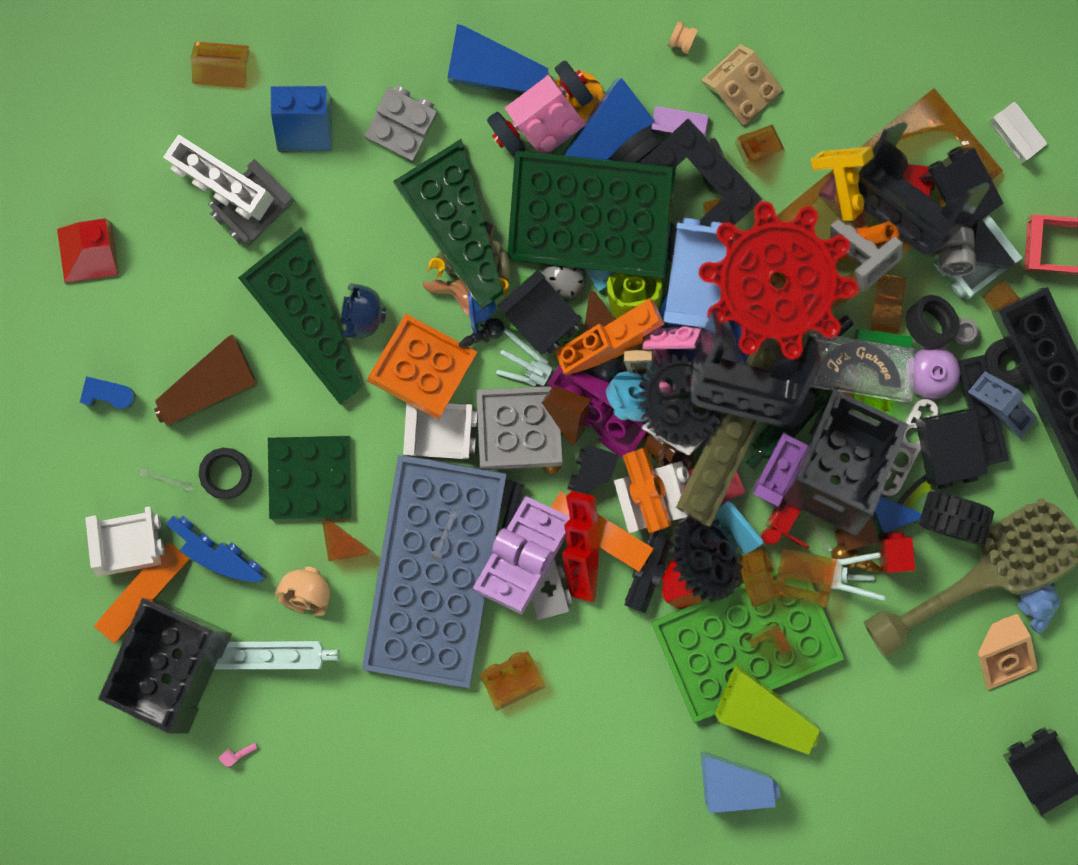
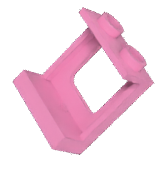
M659 327L647 335L643 349H653L657 364L661 367L660 360L663 357L670 363L668 349L696 348L703 332L702 327ZM692 377L686 378V383L689 387ZM659 383L662 392L666 394L672 393V388L668 383Z

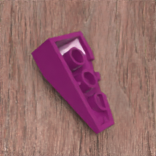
M559 364L548 385L551 388L558 386L591 399L587 427L592 426L600 435L599 441L623 458V455L633 452L647 432L642 427L648 421L619 419L614 414L615 409L607 399L606 388L609 382L581 371L565 375Z

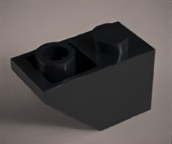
M588 445L586 450L581 448L576 464L581 465L578 475L572 474L567 489L585 494L609 482L619 455Z

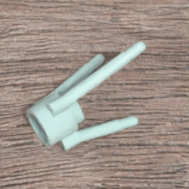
M505 328L504 333L536 361L532 360L531 363H528L505 350H501V355L526 368L525 374L529 377L502 370H497L496 374L525 382L533 387L536 384L544 386L553 367L547 365L548 360L539 356L508 328Z
M881 553L845 559H832V564L826 563L825 585H831V589H841L884 601L886 599L884 595L842 584L847 583L848 580L874 581V576L848 574V567H843V565L880 558Z

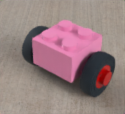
M566 60L554 68L560 77V84L563 88H558L548 75L505 107L514 121L513 124L511 121L506 120L498 111L487 118L488 124L494 131L492 137L501 148L505 146L512 156L515 157L516 151L526 150L525 145L520 140V133L517 129L524 134L537 152L550 153L586 126L574 107L567 100L566 97L568 95L566 92L570 97L576 98L582 106L587 105L594 98L585 86L589 83L580 70L575 72Z

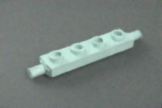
M321 641L228 642L222 658H218L214 669H322L324 661H339L340 656L329 655L340 654L339 649L324 650Z

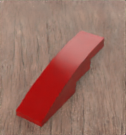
M571 491L566 496L570 519L564 525L568 547L562 553L567 583L571 597L593 603L596 600L599 565L595 496Z

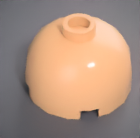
M305 567V569L289 571L283 576L276 588L274 597L280 596L278 602L297 612L305 614V609L314 611L313 616H323L327 611L331 593L328 583L320 576V571L312 567Z

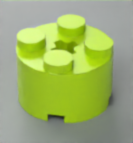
M615 272L607 280L609 307L616 319L649 298L655 302L659 311L663 300L661 278Z

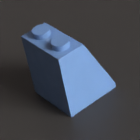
M700 752L705 806L709 813L776 807L775 800L780 799L779 786L768 773L709 752Z

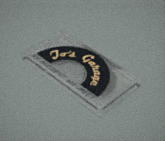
M811 331L807 334V341L810 336L815 337L822 362L811 387L829 390L836 389L841 392L908 403L912 400L916 349L841 336L827 338L821 333Z

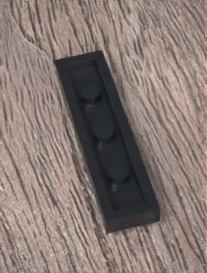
M985 355L959 360L960 381L966 406L968 409H974L977 412L986 466L1009 461L999 418L985 404L977 401L968 393L984 372L988 373Z

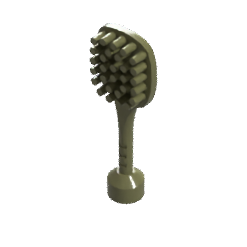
M1039 498L1037 503L1025 505V507L1013 512L990 528L986 543L981 544L979 563L958 582L900 617L897 614L881 611L864 621V626L882 656L888 659L905 649L909 635L908 630L970 595L994 587L1003 588L1012 594L1031 593L1051 585L1070 573L1078 565V531L1061 509L1050 502H1046L1044 498Z

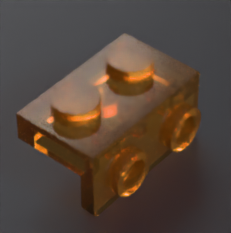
M528 651L515 653L508 661L490 665L483 673L479 674L496 711L546 688Z

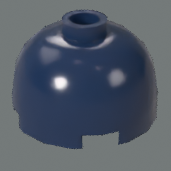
M351 283L348 285V290H351L350 297L344 296L340 323L346 324V330H342L341 334L346 338L363 339L371 336L377 331L379 324L385 322L386 307H382L380 296L372 288Z

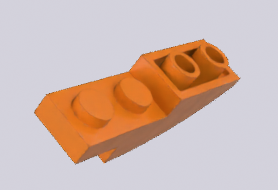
M649 298L608 325L598 324L557 349L555 353L563 373L570 375L605 363L624 354V351L636 348L644 343L646 335L664 325V322L655 302Z

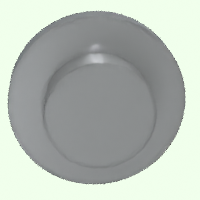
M969 318L959 319L960 328L953 340L960 345H969L978 337V326Z

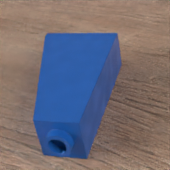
M457 24L447 76L448 82L522 95L548 76L549 68L463 25Z
M617 78L584 122L586 126L577 132L562 155L607 160L628 139L655 121L623 78Z

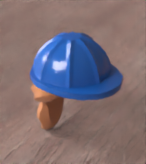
M434 280L429 283L423 282V287L427 291L435 294H450L456 299L464 313L470 317L474 334L478 333L479 323L489 319L496 309L495 300L480 309L460 280L454 282Z

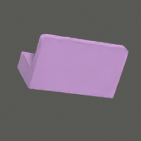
M655 106L653 114L655 122L652 123L651 130L654 135L668 137L689 118L706 136L708 115Z

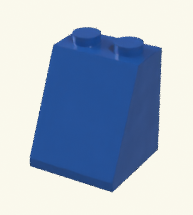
M271 86V118L277 150L332 151V97L327 87Z

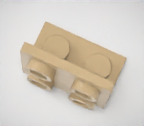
M742 44L738 45L701 80L706 88L720 96L742 125H746L782 91L781 86L755 51Z

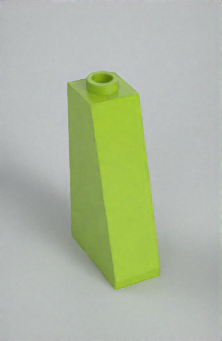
M735 664L715 711L718 721L809 755L812 747L815 748L820 739V730L815 722L741 666Z

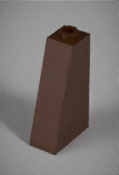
M230 335L155 400L157 407L154 408V411L160 423L165 422L166 426H172L258 386L236 336Z

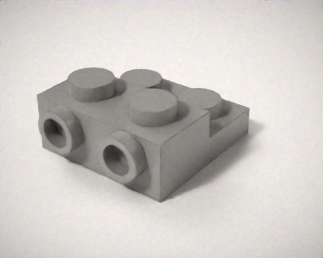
M396 85L395 89L388 87L376 110L377 113L365 134V138L413 162L438 114L433 109L435 105L424 98L416 101L409 97L410 92L398 85Z

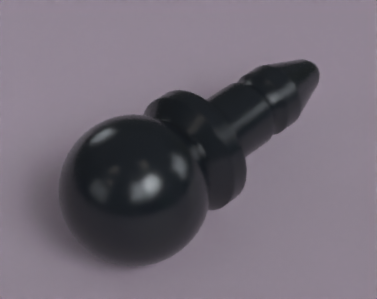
M490 318L484 325H479L478 333H472L464 337L458 345L461 348L470 347L482 340L487 343L490 339H498L504 334L505 325L499 318Z

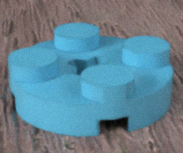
M618 373L606 388L607 399L615 409L614 414L621 420H650L649 418L642 420L641 417L646 410L637 408L640 403L644 402V400L637 398V394L645 391L639 387L642 376L637 373Z

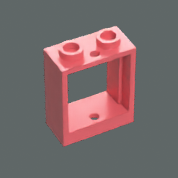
M1037 214L1029 216L1027 219L1024 271L1078 275V267L1040 264L1043 225L1078 228V218Z

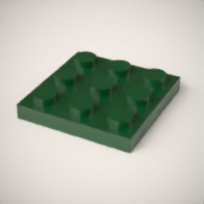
M350 436L268 438L269 519L351 517Z

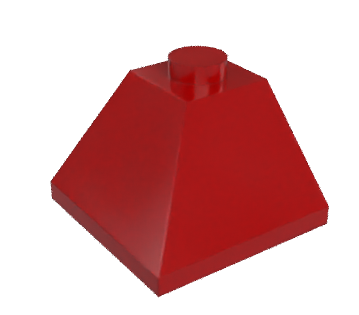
M106 218L83 221L57 229L64 283L119 275L111 221Z

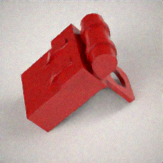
M782 501L779 507L773 510L765 524L769 528L761 533L763 542L765 544H775L783 535L799 546L809 549L808 545L788 534L801 509Z

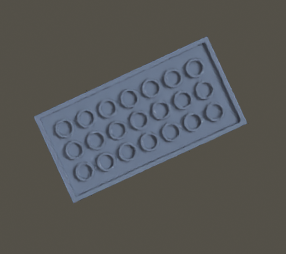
M398 455L362 670L464 688L470 687L485 597L474 592L473 587L493 554L492 547L496 537L507 473Z

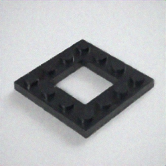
M689 118L641 162L643 164L677 167L687 158L723 197L719 203L700 219V226L711 227V222H727L735 226L763 200L756 190ZM672 221L668 248V260L671 263L673 261L677 226Z

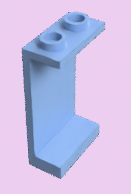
M684 218L683 223H677L663 322L705 328L708 321L707 311L720 300L721 290L716 284L702 281L698 271L703 263L720 262L726 256V247L719 241L716 234L718 227L722 223L711 222V227L700 226V220Z

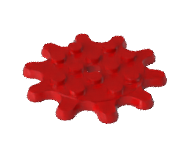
M762 201L754 209L755 224L750 230L741 231L733 224L727 222L722 223L717 229V238L726 247V256L720 262L703 263L698 271L702 281L716 284L721 290V298L708 309L707 318L709 319L711 312H715L718 316L719 325L729 320L738 322L742 327L739 348L745 354L755 353L763 340L773 338L780 343L782 353L786 358L795 359L803 351L801 340L806 331L817 330L827 338L835 337L840 332V323L831 313V304L838 298H852L859 290L858 284L854 279L840 276L836 270V262L849 251L850 242L843 235H837L828 240L820 239L814 230L818 220V212L811 206L801 208L794 220L783 222L777 218L774 206L768 201ZM780 272L785 276L786 283L782 288H774L771 285L770 278L773 273Z

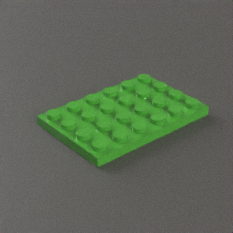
M801 558L739 584L740 586L734 589L735 593L725 599L710 602L708 599L651 622L693 723L715 715L735 664L741 666L773 690L844 660Z

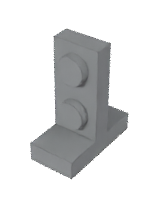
M839 219L830 225L831 238L837 235L845 236L850 242V249L846 254L861 264L855 270V281L863 292L902 259V242L896 237H893L878 250L872 241H866L851 225H845Z

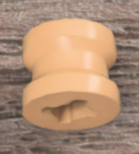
M678 21L668 46L671 48L678 47L683 53L688 55L698 29L694 27L689 29L684 26V23Z

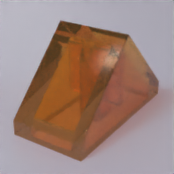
M773 125L737 137L735 141L737 150L746 167L784 149Z
M325 519L322 523L328 561L369 555L372 551L331 520Z

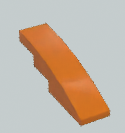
M560 491L550 508L569 516L567 495ZM597 514L599 547L635 570L640 571L654 548Z
M168 542L164 546L165 554L161 555V565L144 568L94 625L97 630L114 644L129 629L141 599L149 598L156 600L190 560L172 543Z

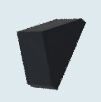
M983 220L973 225L972 230L975 241L973 251L975 252L976 265L1006 269L1015 264L1014 260Z

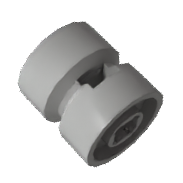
M962 227L940 249V252H942L939 256L941 273L948 276H963L975 271L976 257L973 251L975 241L972 229Z

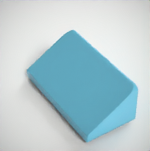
M726 501L720 505L714 518L719 520V524L722 527H727L726 532L729 535L733 534L734 542L738 544L745 554L750 553L763 544L761 537L731 501Z

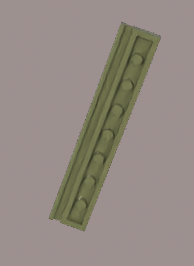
M773 338L763 340L758 350L753 354H749L745 364L771 371L775 361L784 356L780 343ZM729 413L719 416L720 424L713 428V432L676 506L678 510L699 521L703 526H711L760 423L758 420Z

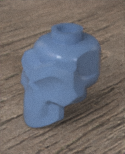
M1055 583L1031 593L1019 594L1021 599L1017 605L1022 612L1030 617H1034L1030 626L1038 634H1042L1047 628L1051 618L1059 608L1060 600L1054 589Z

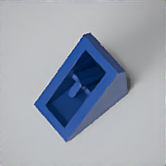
M880 496L873 516L880 533H887L919 520L922 513Z

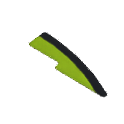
M925 474L896 503L912 509L923 492L928 494L934 485L927 483Z

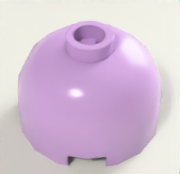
M921 348L910 357L905 370L907 385L914 394L924 399L936 400L944 398L954 391L959 383L961 371L955 356L945 348Z

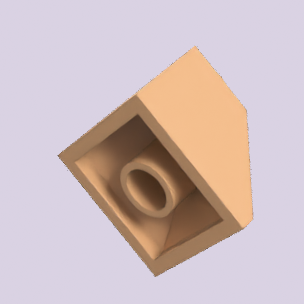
M1015 614L993 623L978 652L987 690L1038 670L1031 636L1019 615Z

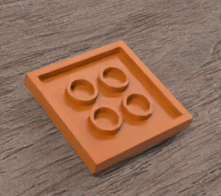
M405 314L370 372L367 382L439 420L473 362L477 351L470 347H459L458 344L460 342Z

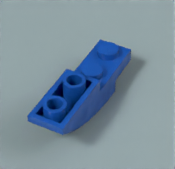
M184 515L180 518L172 516L166 523L167 526L186 541L180 551L205 568L244 581L262 582L266 578L262 574L264 571L263 567L254 560L248 562L241 556L243 551L233 542H230L229 545L226 542H222L216 549L213 547L216 542L205 533H202L200 536L193 530L194 523Z

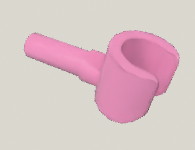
M253 743L238 751L235 755L228 748L219 756V760L224 766L229 767L243 756L258 748Z

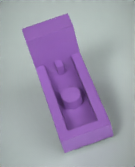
M783 432L762 474L757 478L752 487L753 494L779 506L788 482L808 445Z

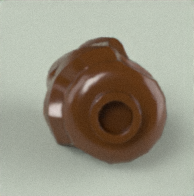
M645 433L644 438L646 441L644 448H647V451L651 453V457L658 464V467L681 461L687 469L692 466L694 451L687 455L665 441L654 437L651 433Z

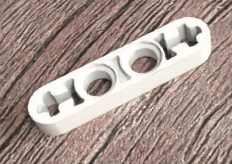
M922 399L913 405L905 423L909 424L907 430L909 428L917 429L916 423H911L912 418L915 420L920 418L919 406L924 407L928 404L931 416L938 414V407L932 400ZM904 435L898 452H904L908 457V462L902 468L897 467L893 463L891 469L902 472L901 477L895 475L892 480L895 488H889L887 491L883 488L882 495L893 496L899 492L921 449L919 440L916 443H909Z

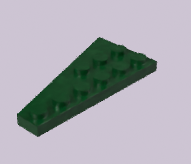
M460 139L400 176L393 183L481 309L502 296L503 291L463 142Z
M300 227L238 278L341 405L362 387L303 228Z

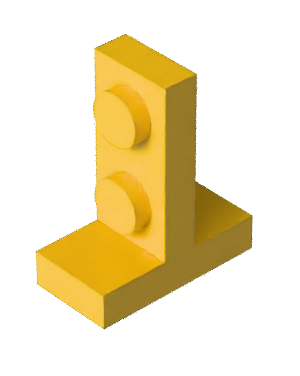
M872 146L820 151L811 159L812 170L833 168L843 221L854 220L863 212L864 199L859 193V172L855 166H864L874 157Z

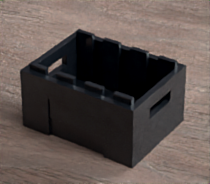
M834 389L816 416L809 433L811 437L807 444L808 447L802 456L798 468L788 482L782 501L853 535H857L874 513L909 424ZM839 456H847L848 462H842ZM836 477L839 480V484H832L830 478Z
M142 598L98 700L167 733L188 734L199 711L197 706L218 658L223 656L232 633L162 600ZM176 649H180L182 651V656L180 659H176L174 657V651ZM165 674H169L171 676V682L169 684H165L163 682V677Z

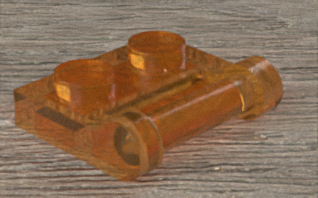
M783 548L773 597L782 598V596L801 599L819 603V606L827 608L837 559ZM786 577L823 584L822 591L816 592L785 585Z

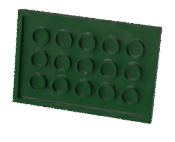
M516 151L507 252L509 259L665 278L676 167L532 151Z

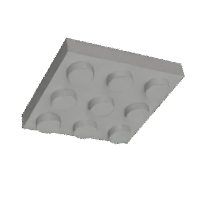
M550 386L477 390L480 469L496 470L562 466L561 430L541 403L552 389Z

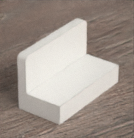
M1016 102L1010 104L988 121L1021 164L1047 145L1045 139Z

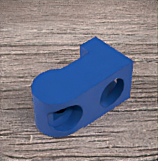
M86 376L80 403L94 406L96 399L110 402L118 409H128L134 405L136 395L130 387Z

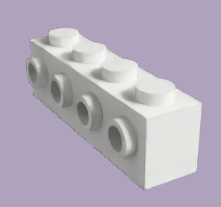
M180 135L177 136L164 156L172 164L171 171L182 178L187 174L194 179L192 181L193 185L204 192L207 189L215 192L213 196L215 199L226 206L229 202L237 206L235 211L248 220L252 216L260 221L274 200L265 189Z

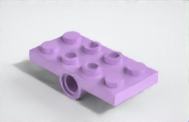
M525 496L507 529L503 528L497 535L492 547L493 554L473 587L474 592L519 614H523L566 538L564 525L570 517Z

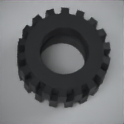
M931 491L927 494L919 524L927 530L980 545L986 543L995 512L986 505L939 491Z

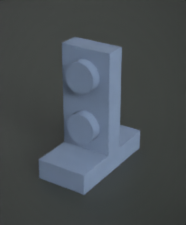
M984 372L968 391L974 399L985 404L1019 438L1026 433L1038 418L1021 400L1024 395L1018 389L987 372Z

